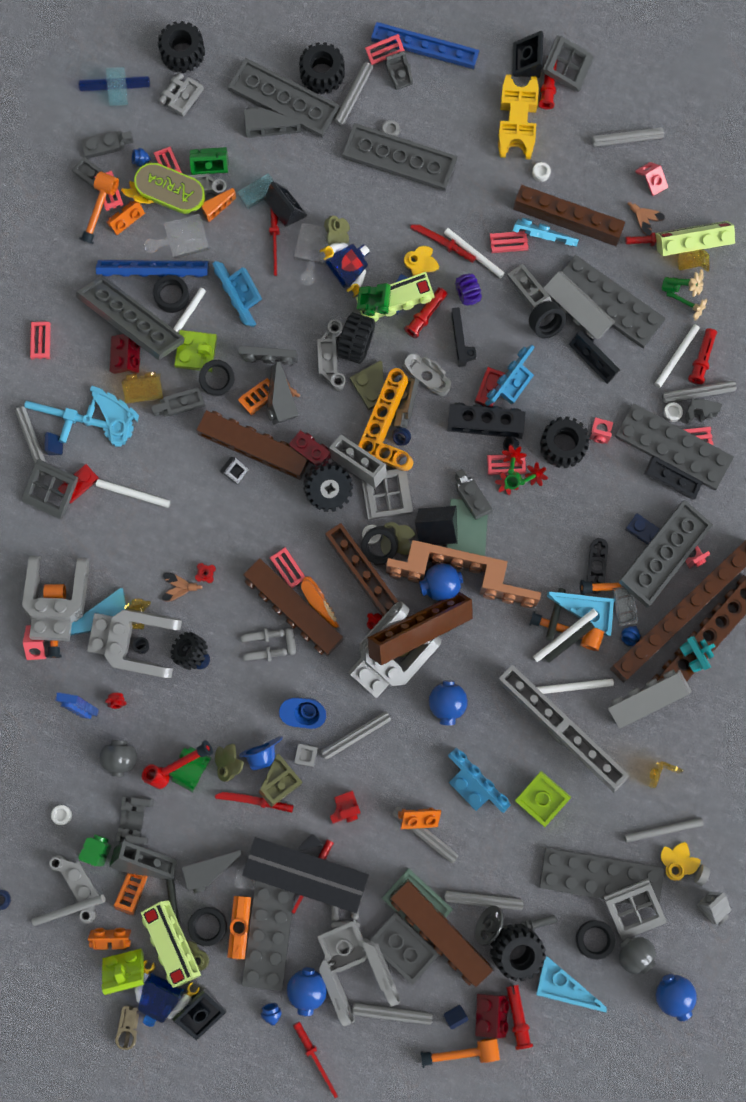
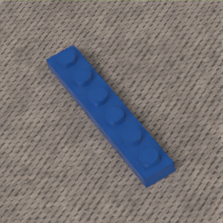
M379 22L375 24L371 36L372 42L377 43L399 34L405 51L471 69L475 68L479 55L478 49ZM394 40L384 45L390 46L398 42Z
M98 260L96 265V274H102L103 276L120 275L123 277L130 275H139L141 277L157 275L159 277L167 275L178 277L194 275L195 277H203L208 275L209 261Z
M57 692L55 701L61 703V707L81 718L91 719L92 716L97 717L99 709L76 695Z

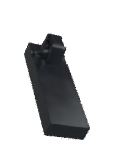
M457 307L452 308L451 318L458 367H464L468 361L476 360L475 347H465L460 308Z
M581 330L575 335L569 346L608 384L618 374L620 369L593 343L594 339L588 336L587 333L584 334Z
M655 456L651 457L644 473L692 500L696 499L703 483Z

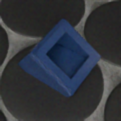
M45 432L44 450L49 456L62 455L63 443L59 442L60 436Z
M461 1005L443 1014L452 1030L468 1021V1017Z

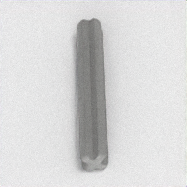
M365 62L362 65L334 119V122L340 126L345 123L373 69V65L369 62Z
M653 128L593 136L592 143L594 147L662 139L664 137L663 128Z
M727 381L664 392L662 397L664 403H671L728 393L736 390L735 381Z
M24 406L16 408L15 412L34 463L38 459L46 462L26 408ZM40 471V474H39V475H40V476H45V475H47V474H45V473H43V472Z
M383 712L321 751L323 757L326 760L390 722L391 717L387 712Z
M398 806L392 814L399 821L402 822V819L398 818V812L401 811L402 808ZM426 828L410 829L450 863H454L458 858V854Z
M446 891L444 894L445 902L486 907L497 906L513 910L523 909L522 899Z
M354 1003L352 1011L354 1015L427 1025L432 1024L433 1018L431 1013Z

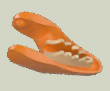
M304 577L301 589L308 603L332 627L338 628L339 624L336 622L337 618L334 617L335 613L332 611V607H329V603L326 602L327 600L324 598L321 589L312 577Z

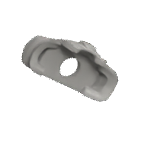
M413 353L402 364L412 377L417 378L420 383L432 392L445 396L450 391L451 380L445 376L446 372L437 362L427 357L421 358ZM429 372L432 375V379L426 381L422 378L421 374Z

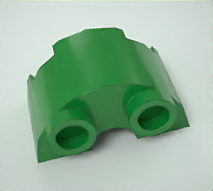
M384 283L377 284V287H359L357 309L364 311V315L374 316L375 313L388 314L391 285Z
M193 747L189 749L184 748L179 758L186 756L196 749ZM208 755L200 756L171 772L169 776L173 777L172 782L193 793L211 757Z

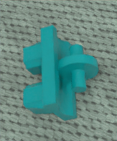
M694 636L688 638L687 642L680 646V649L684 656L692 652L695 653L697 659L689 663L693 672L703 669L707 670L711 668V665L704 653L706 652L709 659L714 657L711 649L716 646L714 643L708 646L704 639L700 641L703 647L701 649Z

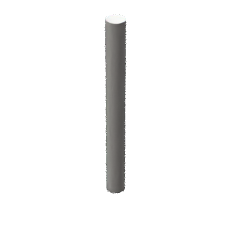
M702 818L626 834L624 837L626 843L703 826Z
M102 894L32 918V924L37 926L104 903L105 897Z

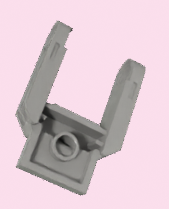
M29 556L22 608L25 614L32 620L29 637L31 640L70 641L72 623L84 616L89 559L77 558L72 599L67 600L37 598L40 582L39 560H41V557Z
M402 601L394 604L360 642L361 658L348 672L375 698H378L389 684L392 686L405 685L441 644V638L438 636L413 649L400 665L391 660L381 666L369 657L367 637L405 619L408 615L409 608Z
M124 609L115 616L94 613L88 652L105 655L113 668L164 678L172 677L173 668L126 658V654L129 649L133 627L132 622L181 630V619L132 609Z
M356 920L317 936L325 954L319 971L343 1026L354 1023V1015L337 972L339 973L358 965L369 959L381 991L384 990L390 1007L400 1003L398 991L379 945L366 938L363 939Z

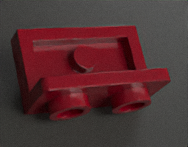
M125 334L111 336L109 372L114 374L126 371L135 374L139 373L140 346Z
M300 430L289 443L291 448L314 465L319 462L322 464L324 461L331 459L329 448L324 444L317 443L309 433H304Z
M477 994L475 1036L496 1039L506 1038L509 1028L507 1022V1013L510 1007L508 996Z

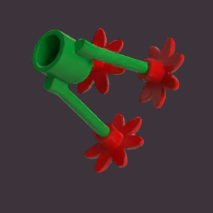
M509 445V451L503 450L502 454L506 455L503 462L510 461V468L507 476L500 472L502 479L495 481L496 484L501 485L498 491L502 492L506 489L507 494L510 495L511 489L518 490L519 485H524L530 480L531 485H534L537 481L538 485L542 486V480L548 479L543 474L546 471V467L540 469L538 462L535 463L534 468L528 465L527 468L531 473H527L525 475L526 478L522 479L521 475L514 471V466L516 462L523 464L521 458L526 457L527 454L520 453L521 446L514 450L513 446Z

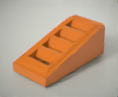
M234 188L203 203L201 206L202 212L208 222L213 220L236 199Z
M268 378L238 399L239 403L251 416L268 402V392L264 388L265 385L269 387L270 380ZM261 390L266 396L263 398L258 391ZM256 395L260 401L257 402L252 396ZM249 399L254 404L253 406H250L247 402Z
M127 873L114 903V908L133 916L148 876ZM131 877H134L136 879L141 880V882L137 883L131 881L130 879ZM128 885L138 888L137 891L127 888ZM125 893L133 895L134 899L124 896ZM122 901H125L130 903L131 906L129 907L121 903Z

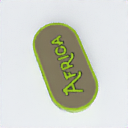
M159 163L145 164L135 174L134 184L142 197L179 213L188 214L194 210L197 211L205 201L204 188L197 179Z

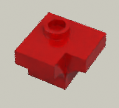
M353 791L334 797L336 811L330 816L332 824L343 820L349 823L358 819L357 815H360L361 812Z

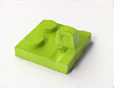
M180 330L179 334L185 340L177 348L175 368L201 370L205 363L214 360L217 334Z
M540 771L516 798L515 802L546 827L571 799V796L543 771Z
M141 948L102 958V991L104 995L144 985V953Z

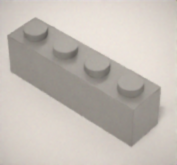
M562 271L557 272L543 288L552 301L556 300L560 304L559 307L564 313H570L573 316L572 320L578 326L582 325L587 329L585 332L592 339H600L615 323L605 311Z
M672 669L663 674L664 678L658 681L654 678L645 683L646 687L639 689V687L634 688L628 692V696L624 698L619 696L611 700L612 704H610L608 709L618 728L621 729L689 695L691 689L681 671L675 672Z

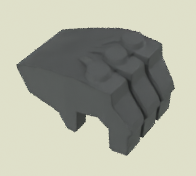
M405 51L387 56L385 65L396 90L413 85L411 66L408 64Z
M699 398L691 400L688 411L685 414L687 424H691L695 417L694 415H699L700 422L716 417L721 410L722 404Z

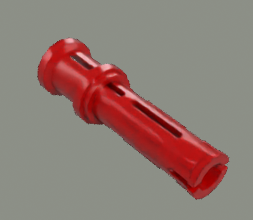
M558 60L556 61L555 66L553 68L555 71L557 70ZM545 74L544 83L540 88L541 100H539L538 106L549 110L554 108L555 105L553 99L556 94L555 80Z
M438 287L434 293L435 298L426 303L419 313L414 314V319L411 323L404 327L408 335L418 338L422 328L428 325V319L448 295L443 288Z
M707 328L705 330L698 357L693 361V370L688 377L691 383L702 385L705 382L704 376L706 370L709 369L708 360L717 335V331Z
M513 985L514 994L512 986H508L506 989L514 1023L512 1032L515 1034L517 1043L515 1049L521 1050L534 1047L533 1043L530 1042L528 1032L530 1026L525 1022L519 985Z

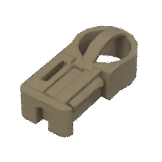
M122 1007L118 1032L115 1038L117 1047L122 1050L132 1049L137 1042V1030L135 1029H137L138 1011L141 1012L139 1008ZM126 1032L124 1046L122 1047L119 1044V1036ZM130 1033H131L132 1036H133V1042H132V1044L130 1045V1047H128L129 1038H130Z

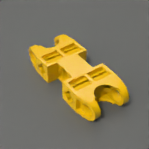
M506 74L500 110L509 111V121H500L498 148L499 155L502 158L506 157V153L511 147L517 146L522 149L525 159H531L536 140L537 123L527 122L528 112L536 113L538 106L539 88L536 76H531L529 83L524 87L515 85L513 79H511V74Z

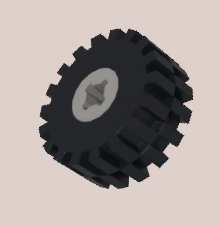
M324 461V464L317 463L315 468L312 466L310 468L311 472L305 474L306 480H303V485L305 486L303 490L309 502L318 510L323 509L324 512H328L329 509L334 512L336 507L343 508L342 504L344 502L347 504L349 502L348 497H352L353 494L351 492V489H353L352 479L348 472L340 464L337 465L336 462L329 463Z

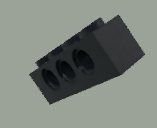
M457 402L450 404L447 431L498 437L510 436L522 439L526 412L518 408L505 410L498 406L486 408L479 404L466 406L464 403ZM470 415L473 419L466 421L463 416ZM489 417L491 422H483L482 418ZM508 419L510 423L505 425L500 420Z

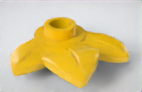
M129 181L130 189H121L125 196L133 198L138 203H155L142 197L133 181Z
M420 246L415 251H410L404 256V265L411 269L413 276L423 272H434L439 269L438 262L431 257L433 253L431 247Z
M686 842L678 844L673 850L665 846L661 852V861L666 866L665 873L673 881L681 880L684 875L695 873L700 866V859L690 857ZM673 867L678 868V873L676 875L672 873Z

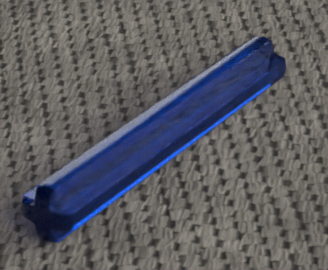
M148 76L79 81L80 91L150 87V78Z

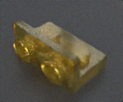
M155 371L144 373L145 376L137 377V374L126 375V378L122 380L125 404L163 399L161 375L156 374Z

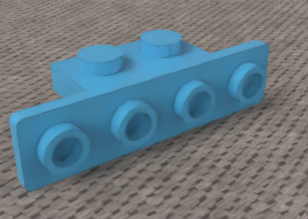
M214 261L212 263L215 268L214 273L221 279L222 287L229 294L232 306L239 312L240 321L244 325L254 327L256 322L248 309L261 301L262 297L246 268L242 267L230 276L223 263Z
M533 345L527 348L524 346L517 355L519 357L517 360L512 361L507 367L509 371L498 379L497 387L487 394L486 397L488 399L485 402L487 406L494 403L500 395L510 404L517 400L534 376L522 365L535 348Z
M455 748L448 755L461 769L449 783L475 811L488 799L502 813L511 806L508 798L495 788L491 780L486 779L481 774L480 769L467 759L463 751Z

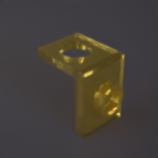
M704 249L677 254L679 270L701 266L706 272L710 271L709 254Z
M132 599V601L125 605V609L144 612L151 605V601ZM142 623L132 624V629H144V624Z
M663 761L658 762L657 766L653 767L650 772L649 778L652 780L649 787L652 789L657 787L663 768L676 773H682L683 769Z

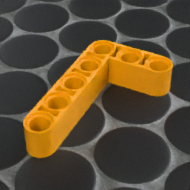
M394 368L388 373L359 442V447L365 450L369 444H373L372 450L368 453L388 466L401 471H408L413 466L412 457L403 450L383 443L408 385L406 374L401 369ZM402 375V379L399 382H394L397 376ZM395 393L392 399H387L388 394ZM387 410V414L384 417H380L381 411ZM380 427L379 433L373 434L374 428ZM385 451H390L387 458H382ZM407 457L406 463L399 465L400 459Z

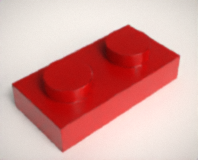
M487 367L475 403L489 408L493 407L494 403L488 406L485 404L488 399L486 396L493 388L497 387V381L505 374L504 372Z
M87 464L73 474L78 477V482L69 502L70 504L99 479ZM63 483L57 489L65 494L68 484Z

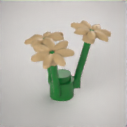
M700 269L699 275L695 272L694 278L691 279L665 277L662 283V291L667 292L666 296L692 307V310L696 311L693 316L694 321H696L702 315V310L706 308L707 299L702 300L700 305L697 303L693 304L674 293L678 292L680 286L683 285L689 286V291H693L692 297H695L696 294L700 295L703 289V270Z

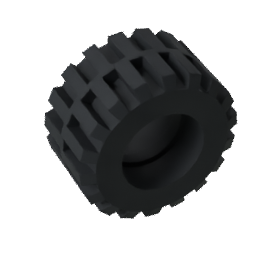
M176 21L173 22V25H166L167 29H162V35L158 37V47L164 65H168L170 70L174 68L175 72L178 73L180 70L182 73H186V70L193 71V67L198 68L200 66L199 62H203V56H205L201 32L198 31L196 26L192 27V23L188 22L185 24V21H180V23ZM179 43L190 45L184 51L173 50L174 46Z
M317 42L315 46L311 44L308 46L309 49L305 48L303 55L301 54L299 69L302 83L304 86L307 85L308 90L313 89L314 93L318 91L321 94H325V91L331 93L333 88L336 90L338 84H342L345 76L343 55L340 54L338 48L334 49V45L330 44L328 46L327 42H323V44ZM318 64H327L331 67L330 70L323 73L313 70Z
M354 312L348 316L338 344V357L358 364L365 359L375 329V320L373 318Z
M567 416L563 420L562 417H558L556 421L552 420L545 427L540 440L541 453H544V459H549L551 465L553 463L557 464L556 467L558 468L561 465H564V468H568L569 465L573 467L577 462H580L590 444L588 443L590 440V436L587 435L588 430L587 428L583 429L584 424L582 422L578 424L576 423L577 419L569 420ZM560 434L570 436L575 442V448L569 451L559 449L554 442V437Z
M515 923L514 927L510 924L507 925V929L501 928V933L491 943L493 948L490 949V954L493 956L491 957L493 962L505 977L511 978L513 981H517L518 978L520 981H525L526 977L529 979L533 978L532 974H538L540 972L538 968L543 967L544 963L542 960H546L544 953L546 950L543 942L526 925L521 926ZM526 945V950L521 957L513 960L510 959V954L515 947Z

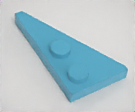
M527 218L518 219L513 228V231L517 233L521 228L525 229V233L530 236L550 241L558 240L564 242V244L576 247L579 241L577 238L551 230L548 225L542 223L539 225L533 224V221Z
M118 589L86 612L78 621L73 622L71 635L91 632L94 613L115 616L122 610L127 609L124 589Z
M547 592L549 599L580 619L594 608L598 613L591 620L595 626L594 628L604 631L605 636H611L614 599Z
M546 956V960H543L544 965L541 968L536 995L602 1012L607 1011L605 1005Z

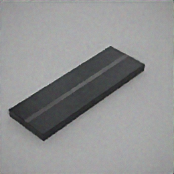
M255 837L242 876L357 914L369 874Z

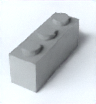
M340 435L329 447L332 460L373 488H376L387 476L385 463L343 435Z

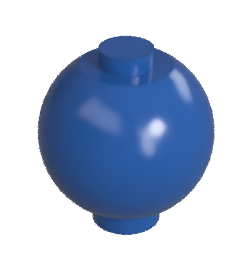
M439 563L426 571L424 580L419 581V586L423 596L428 595L431 599L439 602L455 597L460 592L463 578L461 572H457L453 566Z
M444 680L443 684L437 685L430 693V710L434 716L440 719L441 725H455V719L460 718L467 709V695L461 686L455 684V681Z
M305 967L296 972L290 978L287 985V997L290 1003L297 1008V1013L302 1016L313 1015L314 1009L319 1008L327 996V988L322 976L310 967Z
M673 974L664 976L658 984L655 994L659 1008L665 1014L676 1017L678 1021L688 1020L693 1015L691 1011L694 1009L697 1001L695 987L683 976Z

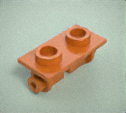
M130 201L121 209L122 213L117 212L108 218L106 223L113 229L116 235L145 214L140 203Z
M434 808L418 809V811L402 809L398 812V818L402 819L401 829L438 827L441 810Z
M96 928L91 930L88 937L89 948H93V950H106L109 948L108 942H112V949H126L131 946V940L129 939L131 929L116 928L114 930H105L104 928Z

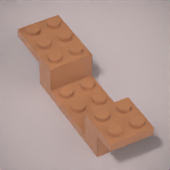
M412 540L407 562L388 558L386 573H389L390 577L399 579L402 576L408 578V581L419 583V580H424L428 559L432 560L434 564H451L455 569H462L464 567L469 568V571L473 573H480L482 571L484 575L479 594L483 595V598L490 600L499 598L507 604L517 602L521 603V606L525 608L536 607L541 596V592L503 584L508 561Z

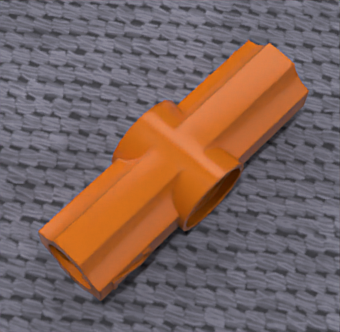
M234 896L227 958L245 959L251 897ZM238 921L242 922L245 926L242 933H237L234 929V925Z

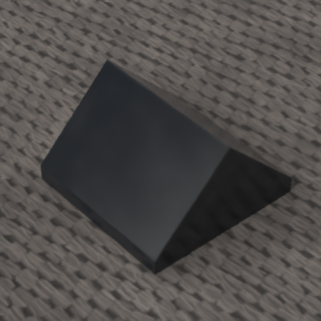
M543 31L513 42L512 75L514 77L536 76L540 78L543 65Z
M274 181L270 184L264 200L285 227L307 216L306 212L286 187Z
M457 506L420 508L418 510L415 526L419 542L433 545L458 544Z
M205 988L173 1018V1021L197 1041L226 1013V1010Z

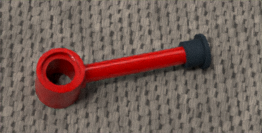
M204 740L195 751L164 768L154 764L146 766L142 772V780L156 789H163L169 782V774L200 756L212 755L213 749L210 743Z

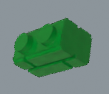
M227 147L201 150L190 149L189 159L192 175L228 173Z
M95 834L93 838H86L83 846L84 849L81 850L78 857L80 861L93 866H104L107 859L106 855L109 854L112 847L108 843L109 839Z

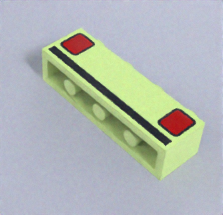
M728 221L656 233L657 252L662 256L735 244L734 225Z
M423 272L390 284L391 296L388 314L375 313L374 316L367 317L373 318L376 322L380 317L395 315L396 311L402 309L409 310L416 304L430 302L435 296L427 273Z
M162 901L142 911L143 925L149 931L150 941L158 952V960L164 966L169 984L175 988L201 976L170 902Z

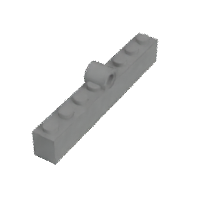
M513 665L499 678V684L533 715L560 745H564L613 793L628 779L629 775Z

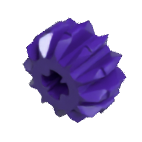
M463 274L456 278L457 295L463 305H474L481 301L480 284H478L477 278L473 274Z

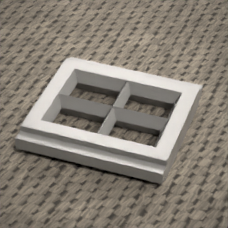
M399 469L387 471V476L383 479L385 493L374 494V488L362 480L368 520L413 513L406 471ZM397 477L399 490L388 492L386 478ZM399 494L402 508L391 509L389 495ZM385 496L388 510L377 511L375 498Z
M649 879L604 896L622 940L667 923ZM647 892L650 902L636 907L632 897ZM629 899L632 909L618 914L615 904ZM652 905L656 915L642 920L638 910ZM634 912L638 922L624 927L620 917Z

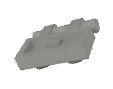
M178 73L175 77H172L167 89L162 91L158 102L164 105L166 101H170L168 108L184 117L204 88L203 85L189 77L183 82L184 76ZM179 88L177 93L174 95L173 92L175 91V89Z

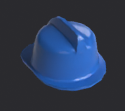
M290 698L281 704L279 716L289 726L316 729L325 722L326 711L323 705L316 699Z
M277 737L260 746L249 748L241 752L239 757H245L252 770L266 768L274 762V745L280 742L283 737Z

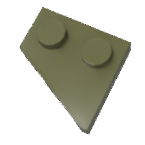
M381 360L350 377V381L368 410L375 407L384 385Z
M277 754L259 793L273 807L297 789L303 782L284 759Z

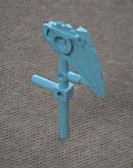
M91 386L90 389L93 399L86 415L78 414L77 410L69 408L61 410L26 401L24 405L25 408L64 419L65 423L59 438L61 443H66L72 423L75 424L77 421L84 423L85 426L92 425L103 428L106 438H109L111 444L115 445V447H122L127 439L133 435L131 433L134 431L132 420L135 419L138 422L139 419L137 412L131 407L129 409L124 401L121 399L118 401L115 395L109 392L106 394L102 389ZM95 402L100 407L106 421L92 418Z

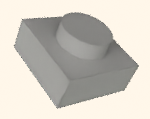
M298 744L294 764L314 767L318 748Z

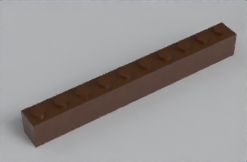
M746 540L610 668L623 683L746 567Z

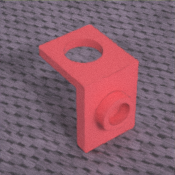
M649 162L635 170L637 174L645 176L652 196L668 188L661 165Z
M595 418L590 439L600 444H608L612 436L613 422ZM599 424H604L607 427V432L596 428Z
M697 545L695 548L696 555L692 558L688 557L685 563L689 569L695 565L698 568L707 562L706 558L710 555V552L707 551L703 554Z
M27 625L23 638L26 659H46L44 640H31L29 637L31 625ZM37 648L40 650V654L33 655L29 650Z

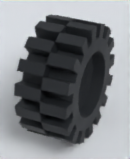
M184 632V635H179L180 639L176 638L174 640L176 644L171 646L174 648V650L170 651L173 654L171 659H173L174 663L185 669H196V665L200 666L202 664L200 661L205 660L203 656L208 653L205 650L208 649V645H206L207 642L193 632ZM192 646L190 653L186 656L188 649Z

